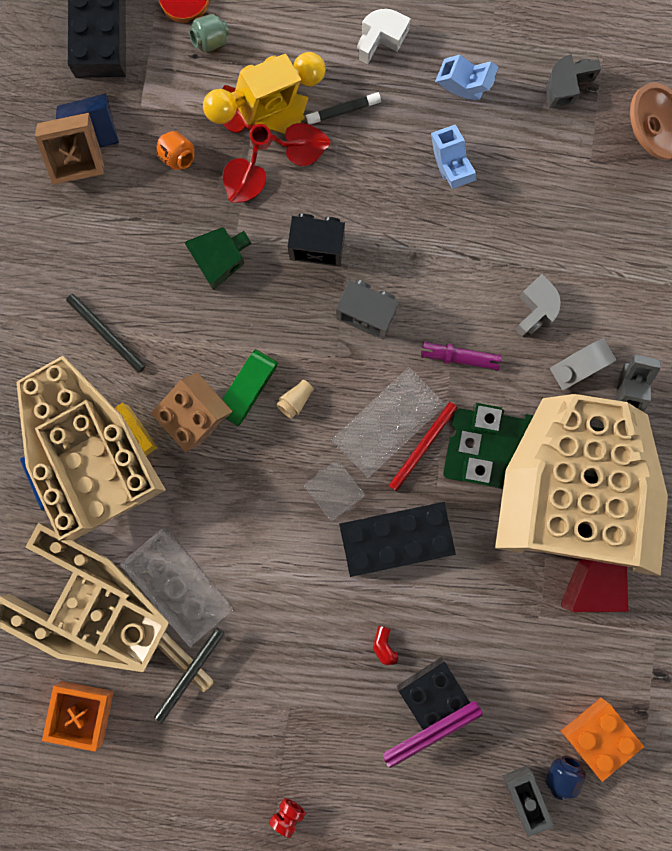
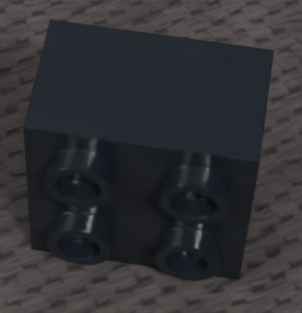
M310 214L292 216L287 246L290 260L341 267L345 240V222H340V219L335 217H325V220L314 219V216Z
M442 657L397 685L400 695L422 730L470 704L469 699Z

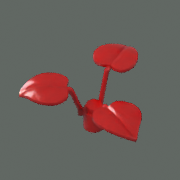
M224 85L222 89L232 93L235 92L236 88ZM237 108L233 119L223 125L233 133H239L246 127L250 130V140L254 148L250 163L246 159L236 158L230 161L224 168L223 184L228 200L231 203L246 202L255 198L264 189L266 172L263 168L254 165L258 151L267 149L272 141L287 147L286 156L293 164L309 166L316 162L330 146V139L325 133L312 125L296 123L286 129L285 138L287 142L277 138L276 135H271L270 129L264 124L247 125Z

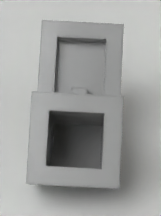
M543 274L519 296L533 312L515 330L521 337L527 331L532 335L542 325L541 321L548 327L559 314L561 305L559 293Z
M602 338L550 367V370L563 391L617 360L605 339Z

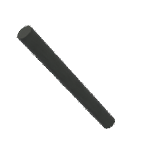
M74 294L67 297L66 301L138 373L144 370L146 366Z
M215 628L157 711L154 718L158 722H164L225 633L221 629Z

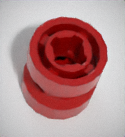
M284 798L279 805L280 810L277 814H273L269 824L282 836L291 838L296 831L295 826L297 822L303 820L306 812L293 800Z

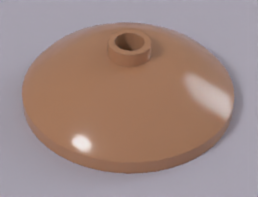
M649 83L638 89L633 96L630 107L631 127L637 141L645 151L658 159L671 160L672 90L660 83Z

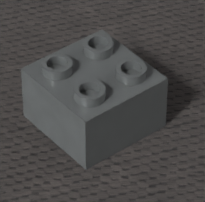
M349 280L336 308V319L384 340L396 313L399 301L394 300L395 296L386 291L378 293L371 290V286L361 280L353 282Z

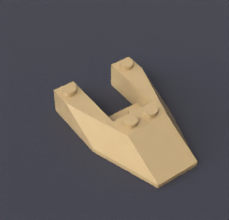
M38 523L26 548L73 573L51 615L11 594L0 596V628L57 659L144 672L170 622L110 559L78 539L59 541L51 524Z

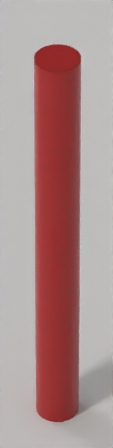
M449 401L388 485L396 492L457 410L458 407Z

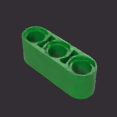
M257 349L251 353L222 399L232 410V413L226 420L236 426L243 422L278 365L277 361Z

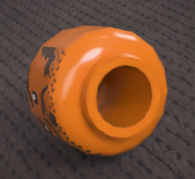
M170 131L158 139L156 147L157 157L172 170L188 168L195 157L193 143L178 131Z

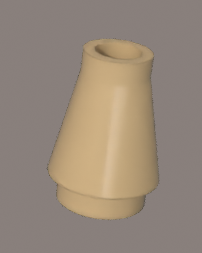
M302 380L298 385L279 397V402L276 406L284 415L292 419L295 415L298 416L314 388L307 381Z

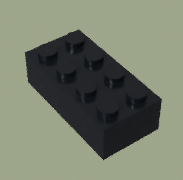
M68 0V66L75 78L126 77V0Z
M445 502L339 523L350 577L456 555Z

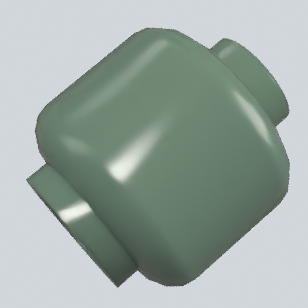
M209 14L194 19L192 27L189 29V35L195 48H199L202 52H210L224 47L226 36L229 35V28L225 20L221 21L216 14Z

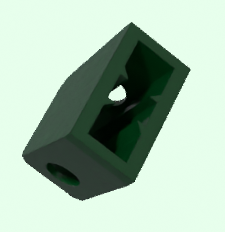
M224 227L184 242L213 290L243 266L244 260L239 251L252 244L245 231L230 238Z

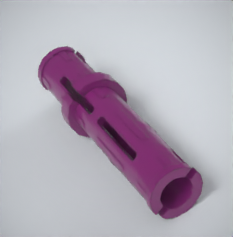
M424 341L422 348L433 351L421 350V358L441 360L444 364L453 362L498 371L500 368V364L490 362V360L501 362L500 354L453 347V344L448 343L444 346Z

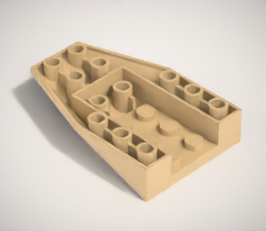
M61 356L16 382L26 468L59 541H73L166 491L123 416L66 357Z

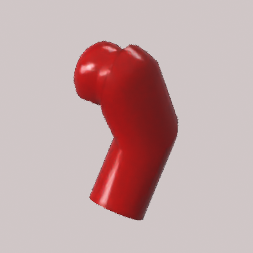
M378 626L373 650L382 664L386 666L395 665L398 662V653L394 652L387 644L391 629Z

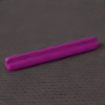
M476 701L471 702L384 752L383 758L389 768H392L482 717L483 712Z

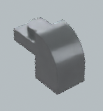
M572 54L561 58L555 64L546 83L549 108L574 104L580 94L578 83L595 80L601 71L600 61L582 59L574 64Z
M634 354L630 363H625L621 371L616 391V401L628 402L644 412L651 402V384L661 369V360Z

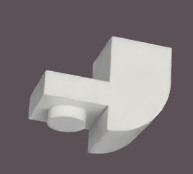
M379 9L367 15L362 22L363 35L357 45L359 60L368 64L379 43L398 52L409 31L411 18L391 9Z

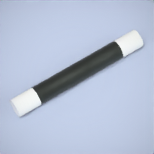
M379 92L307 114L305 115L306 120L311 125L381 103V97Z

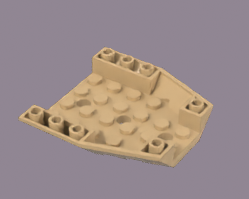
M578 394L543 398L505 471L495 549L523 553L524 550H531L632 567V572L661 576L668 494L648 414L628 402ZM592 419L600 420L604 425V430L594 431L590 426V421ZM594 471L598 476V482L595 484L588 483L584 478V472ZM579 524H588L592 528V536L589 538L582 537L578 533Z

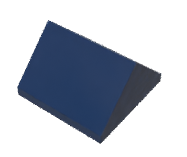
M106 93L57 106L56 119L89 113L100 148L119 143Z

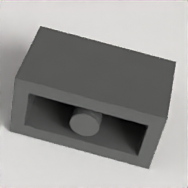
M525 766L502 775L527 836L530 837L554 827L535 777L529 767Z

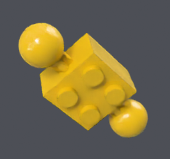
M305 52L295 59L293 65L286 53L278 57L270 56L263 63L256 66L248 65L239 74L235 92L230 93L224 89H215L205 96L203 101L204 114L213 123L225 124L233 119L238 108L247 125L262 120L292 106L300 84L309 87L319 84L325 76V63L318 54Z

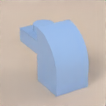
M456 55L444 59L435 82L450 93L470 100H480L482 93L489 91L494 84L498 66L493 62L473 65L463 56Z
M453 125L431 133L438 168L443 179H447L451 188L454 189L476 181V172L466 157L465 140L457 126Z

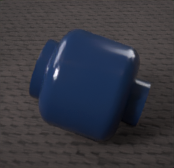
M563 756L552 762L546 777V784L554 797L566 800L567 798H576L579 795L586 778V773L579 761L569 756Z

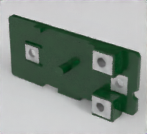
M475 403L473 411L458 408L454 412L451 426L456 430L454 436L449 437L443 476L451 480L503 489L505 471L534 415L525 414V419L504 415L503 407ZM485 415L491 416V424L486 423ZM591 426L594 431L604 430V428ZM472 438L475 445L473 448L466 447V439ZM477 466H480L483 469V474L481 476L477 475L475 472ZM594 471L584 472V478L588 483L595 484L598 482V476Z

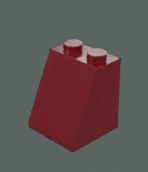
M579 559L561 600V607L571 612H628L627 566Z

